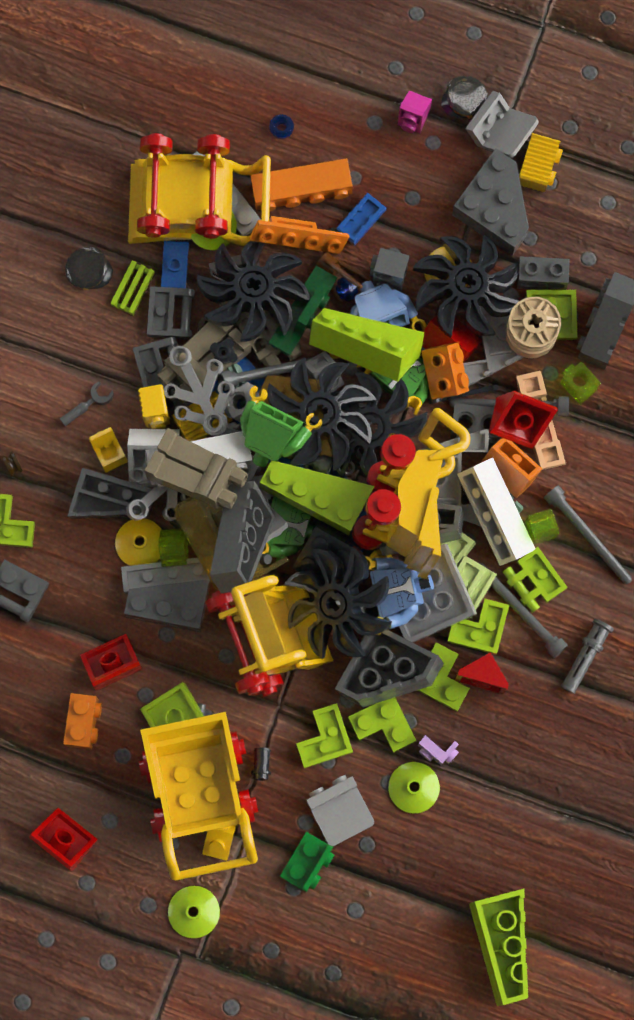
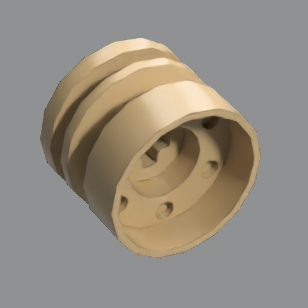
M527 297L519 301L512 308L505 334L508 345L516 354L526 358H538L547 354L552 349L561 328V316L556 306L549 300L541 297ZM534 320L535 324H539L538 328H535L534 325H529L530 321Z

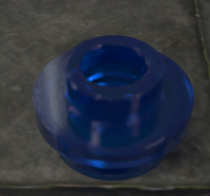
M276 115L270 121V132L276 138H287L294 130V123L287 115ZM283 124L286 126V129L281 131L277 127Z
M344 277L338 279L336 291L339 297L346 301L353 300L354 296L358 294L357 287Z

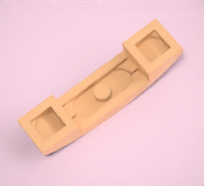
M541 371L516 376L519 393L539 401H547V392ZM551 420L533 448L537 462L542 470L566 464L560 441L557 439L554 424Z

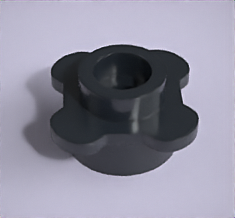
M226 339L222 343L214 342L210 346L214 359L221 361L223 364L234 363L238 358L233 348L234 342L231 339ZM223 350L226 351L225 355H222Z

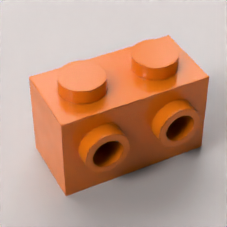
M459 342L435 346L421 351L432 400L456 396L469 391V379L465 373L463 365L464 355L460 349Z
M504 438L493 445L481 461L484 462L490 458L494 459L508 491L516 498L532 484L542 470L518 446Z
M71 693L64 737V745L66 747L92 750V745L97 743L98 729L95 728L96 718H100L102 703H99L97 696Z

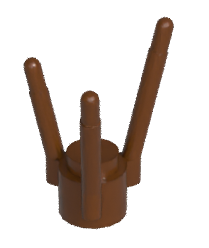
M328 252L321 256L316 263L318 267L334 276L339 273L359 289H362V284L341 269V267L365 281H372L364 273L344 263L337 256L333 257ZM333 285L330 291L338 302L342 304L343 299Z

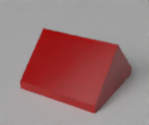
M437 316L429 322L423 331L422 347L425 349L459 342L460 349L464 355L463 363L482 343V340L456 318L454 319L451 338L440 329Z
M511 391L496 398L489 432L533 449L558 409L555 406L522 393Z
M127 634L80 655L96 691L142 670Z
M491 652L461 668L455 677L457 682L503 695L509 686Z
M57 808L29 836L30 839L71 871L77 867L98 840L60 808Z

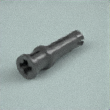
M594 618L592 621L593 627L588 636L582 640L584 646L563 684H561V688L572 694L576 693L596 653H600L604 649L602 645L608 634L614 630V628L601 620Z

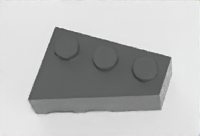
M210 579L129 589L124 615L129 619L201 633L206 609L205 601L208 600L211 585Z

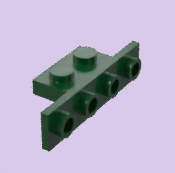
M316 265L304 284L309 292L310 301L308 303L297 300L291 305L292 324L289 331L283 336L278 327L268 345L290 357L306 329L309 328L311 330L312 320L316 317L317 311L319 309L323 310L330 299L327 295L338 277Z

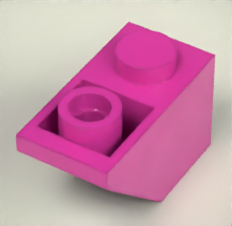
M409 91L399 108L398 125L406 132L421 133L431 109L432 99Z

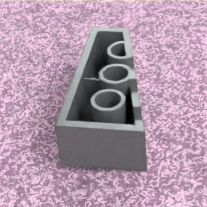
M255 481L246 482L242 488L234 484H230L228 488L229 491L237 494V499L232 509L223 507L210 572L213 583L216 584L221 593L231 592L233 587L252 581L275 520L273 512Z

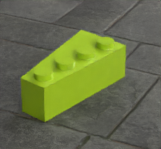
M324 308L312 320L309 344L398 382L420 357L424 332Z
M272 460L259 482L260 489L348 536L374 489L372 485Z
M524 889L469 903L497 1006L528 998Z

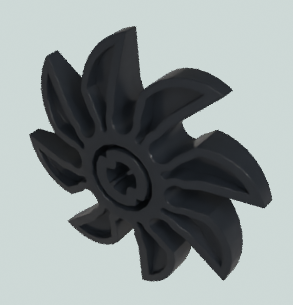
M483 235L478 263L474 264L469 260L471 248L465 241L452 236L440 237L441 243L452 257L455 266L442 255L424 257L414 265L413 271L439 278L430 279L420 288L416 298V310L418 311L428 304L446 297L448 299L440 305L437 314L438 325L445 335L450 338L452 337L457 309L462 308L466 312L464 324L471 332L481 336H494L495 331L483 315L480 306L492 317H506L510 315L512 308L519 301L500 296L496 293H504L514 285L519 274L518 261L499 272L489 275L487 273L495 267L498 258L497 248L490 238ZM465 284L470 285V288H466Z
M250 241L241 252L243 268H238L224 243L221 244L215 254V269L219 278L225 281L197 275V284L201 293L210 301L217 304L227 302L228 300L231 301L205 314L204 318L218 326H231L237 324L241 313L249 312L248 321L240 338V342H247L256 339L264 331L266 316L263 310H267L275 319L283 336H285L292 324V309L289 302L283 298H290L305 303L310 301L309 292L299 279L290 275L277 278L279 275L301 265L302 260L289 253H275L269 256L264 267H259L257 263L265 243Z
M305 357L299 360L290 375V388L302 399L301 403L287 397L269 383L267 397L270 406L290 416H296L298 420L303 422V427L307 424L306 418L309 414H315L317 409H321V413L325 412L321 427L311 430L312 435L290 462V465L303 466L313 462L322 451L320 436H326L331 448L333 470L335 471L340 468L349 453V440L342 432L337 430L338 425L350 430L370 445L372 431L367 419L359 412L344 413L341 411V407L376 401L374 395L368 389L359 385H346L338 396L330 394L333 384L349 366L348 363L337 362L326 366L317 377L318 392H313L308 380ZM313 416L310 419V425H316L318 423V421L320 420L317 419L318 416Z
M355 372L361 386L368 389L374 395L376 401L367 402L365 408H360L357 403L341 407V409L347 412L361 413L369 423L372 422L374 425H378V429H374L376 433L372 434L369 445L350 430L343 428L341 425L337 426V430L343 434L351 433L347 459L336 470L341 478L345 477L350 462L359 447H364L360 467L367 476L370 468L378 462L376 450L382 447L384 441L389 436L402 434L411 439L422 431L427 422L428 412L396 424L391 423L393 416L406 411L409 391L402 379L397 382L386 407L379 409L378 405L383 394L380 384L369 374ZM334 391L330 394L332 396H338L340 391Z
M353 546L351 549L348 568L344 578V563L335 553L320 548L310 550L322 571L323 577L317 571L305 570L294 573L285 582V585L305 589L308 592H312L315 598L299 599L292 605L288 614L289 629L298 625L311 614L316 613L318 620L308 627L307 634L310 647L321 659L325 658L332 627L333 643L339 651L351 657L366 656L354 634L353 628L360 635L371 636L382 633L390 627L393 621L373 617L364 613L361 609L362 607H376L385 600L389 591L388 576H385L369 589L360 593L358 586L368 578L369 566L366 557L357 547Z

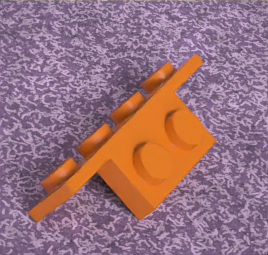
M271 216L269 221H257L249 239L255 242L340 254L349 239V234L317 229L315 222Z

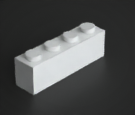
M242 431L191 441L214 454H219L226 459L231 458L235 460L237 467L242 470L248 469L247 466L252 463L251 451L244 444L245 437ZM157 448L146 450L145 458L147 465L155 450L158 451ZM151 481V485L157 484L158 487H165L163 485Z
M493 458L457 474L500 566L535 550Z

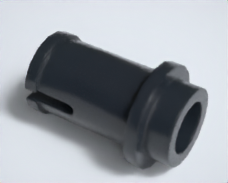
M254 748V770L251 771L254 780L267 781L271 775L269 771L271 749Z

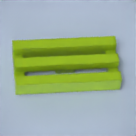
M132 260L111 301V306L134 316L155 271ZM135 269H136V270H138V271H137V273H136V275H135V277H134V279H133V281H132V283H131V285H130V287H129V289H128V291H127V293H126V295H125V297H124L122 303L120 304L119 301H120V299H121V297H122V295H123V293H124V291H125V289H126V287H127V285H128V283H129V281H130V279H131V277H132V275H133V273H134V271H135ZM142 274H147L131 307H127Z

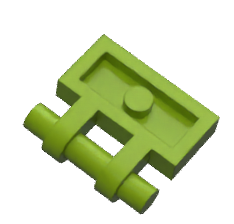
M539 547L517 561V564L522 569L516 574L511 566L503 571L508 579L506 581L511 588L514 587L521 597V603L524 606L527 605L532 613L540 608L535 601L538 596L541 595L547 603L568 588ZM526 577L535 587L531 592L522 583V580Z

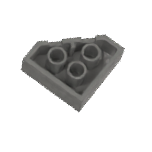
M495 149L455 203L452 215L482 236L485 235L490 238L495 245L512 256L526 238L529 226L517 163L498 149Z
M614 272L612 279L606 277L595 303L599 308H593L586 324V328L590 330L587 337L581 336L576 348L580 351L578 359L604 370L634 305V279Z
M385 630L380 635L364 636L360 645L366 656L352 657L335 690L342 697L361 707H366L432 686L444 663L438 655L389 630Z

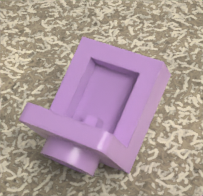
M426 735L418 744L421 748L419 753L430 762L434 759L440 765L444 761L449 764L459 753L456 750V747L459 745L456 741L453 742L446 752Z

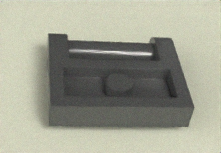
M150 287L147 337H176L180 340H190L192 338V331L190 330L192 299L195 298V290L188 288ZM175 298L182 299L180 329H173Z
M176 337L162 339L133 348L143 387L163 385L157 376L164 367L159 350L166 349L169 356L171 350L178 346ZM176 379L172 382V384L178 387L181 385Z
M4 559L0 566V587L29 601L25 608L0 595V606L21 616L20 619L28 623L46 592L49 582Z

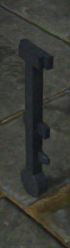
M493 384L486 387L471 389L468 392L456 396L438 398L433 400L429 398L428 402L429 404H433L441 401L452 400L455 398L467 397L469 395L479 394L483 392L499 390L497 384Z

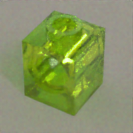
M582 362L576 366L571 364L562 373L564 377L560 383L580 405L594 394L601 385V382ZM573 378H583L585 380V385H575L573 382Z
M552 509L528 515L525 520L533 545L555 539L559 534Z
M186 528L160 530L158 546L161 566L187 565L189 549Z

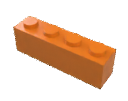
M348 159L270 171L269 211H273L279 206L286 205V207L292 208L299 206L302 202L320 203L326 198L344 199L348 197L349 194H352L353 190ZM263 173L250 175L256 210H262Z

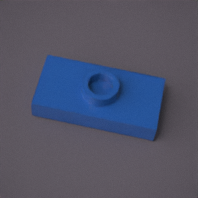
M367 193L338 225L336 232L348 233V241L355 246L386 211V207Z
M164 241L161 287L186 288L189 242Z

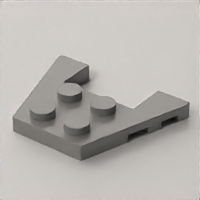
M480 306V309L495 331V335L481 336L485 360L463 363L465 373L469 379L468 387L524 358L516 354L506 341L505 329L509 316L492 317L482 306ZM459 308L456 315H463L466 312L464 309Z
M489 429L470 433V444L464 452H488ZM460 437L439 444L443 447H448L458 443ZM426 447V448H422V449H419V450H431V449H429L428 447ZM462 453L454 455L455 468L453 472L437 480L436 487L439 488L437 504L461 506L464 513L463 521L481 527L472 505L461 503V482L457 474L461 472ZM444 459L442 461L441 467L445 466Z

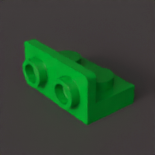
M306 832L280 877L306 893L309 888L314 890L321 879V876L317 875L322 866L327 868L335 855L331 853L333 847Z

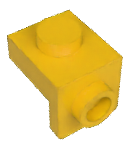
M111 427L89 437L105 473L128 462Z
M237 825L207 831L202 854L227 861Z

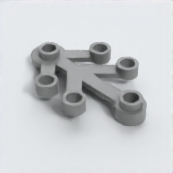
M183 346L174 347L169 355L170 361L174 365L181 367L193 392L180 389L177 385L169 383L163 389L164 395L169 399L178 398L198 404L204 414L192 412L190 408L181 405L175 409V417L180 421L189 420L202 424L205 432L209 435H221L228 426L227 417L224 415L228 397L232 396L235 391V387L231 382L222 381L218 385L219 396L213 408L210 397L217 375L223 371V363L217 359L208 361L206 366L207 374L202 386L190 363L192 359L190 350ZM185 353V360L180 362L179 355ZM217 362L219 365L218 369L212 371V364ZM228 384L230 387L229 392L223 393L224 385ZM171 387H174L175 394L170 396L168 391ZM182 409H185L187 412L186 416L181 418L179 413ZM214 419L219 420V426L216 428L212 426Z
M135 467L129 472V479L133 483H140L143 480L150 481L141 467ZM134 471L141 473L140 479L134 477ZM156 485L141 500L136 499L127 505L126 513L130 519L135 521L145 518L149 511L148 507L167 490V505L162 514L165 520L173 521L179 516V509L177 508L178 492ZM181 493V501L186 505H190L197 500L192 498V501H188L185 498V494ZM133 506L140 509L139 515H135L132 512ZM168 509H172L175 512L173 518L168 516Z

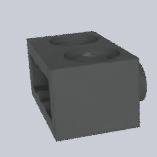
M380 248L379 254L373 255L369 276L373 277V285L387 284L392 290L396 289L401 292L408 269L409 255Z
M520 256L518 261L517 289H567L570 259Z
M455 403L452 418L457 422L462 419L468 420L471 423V427L467 429L470 434L483 430V424L491 422L494 407ZM451 430L450 438L459 437L456 433H454ZM489 432L488 446L495 445L502 437Z

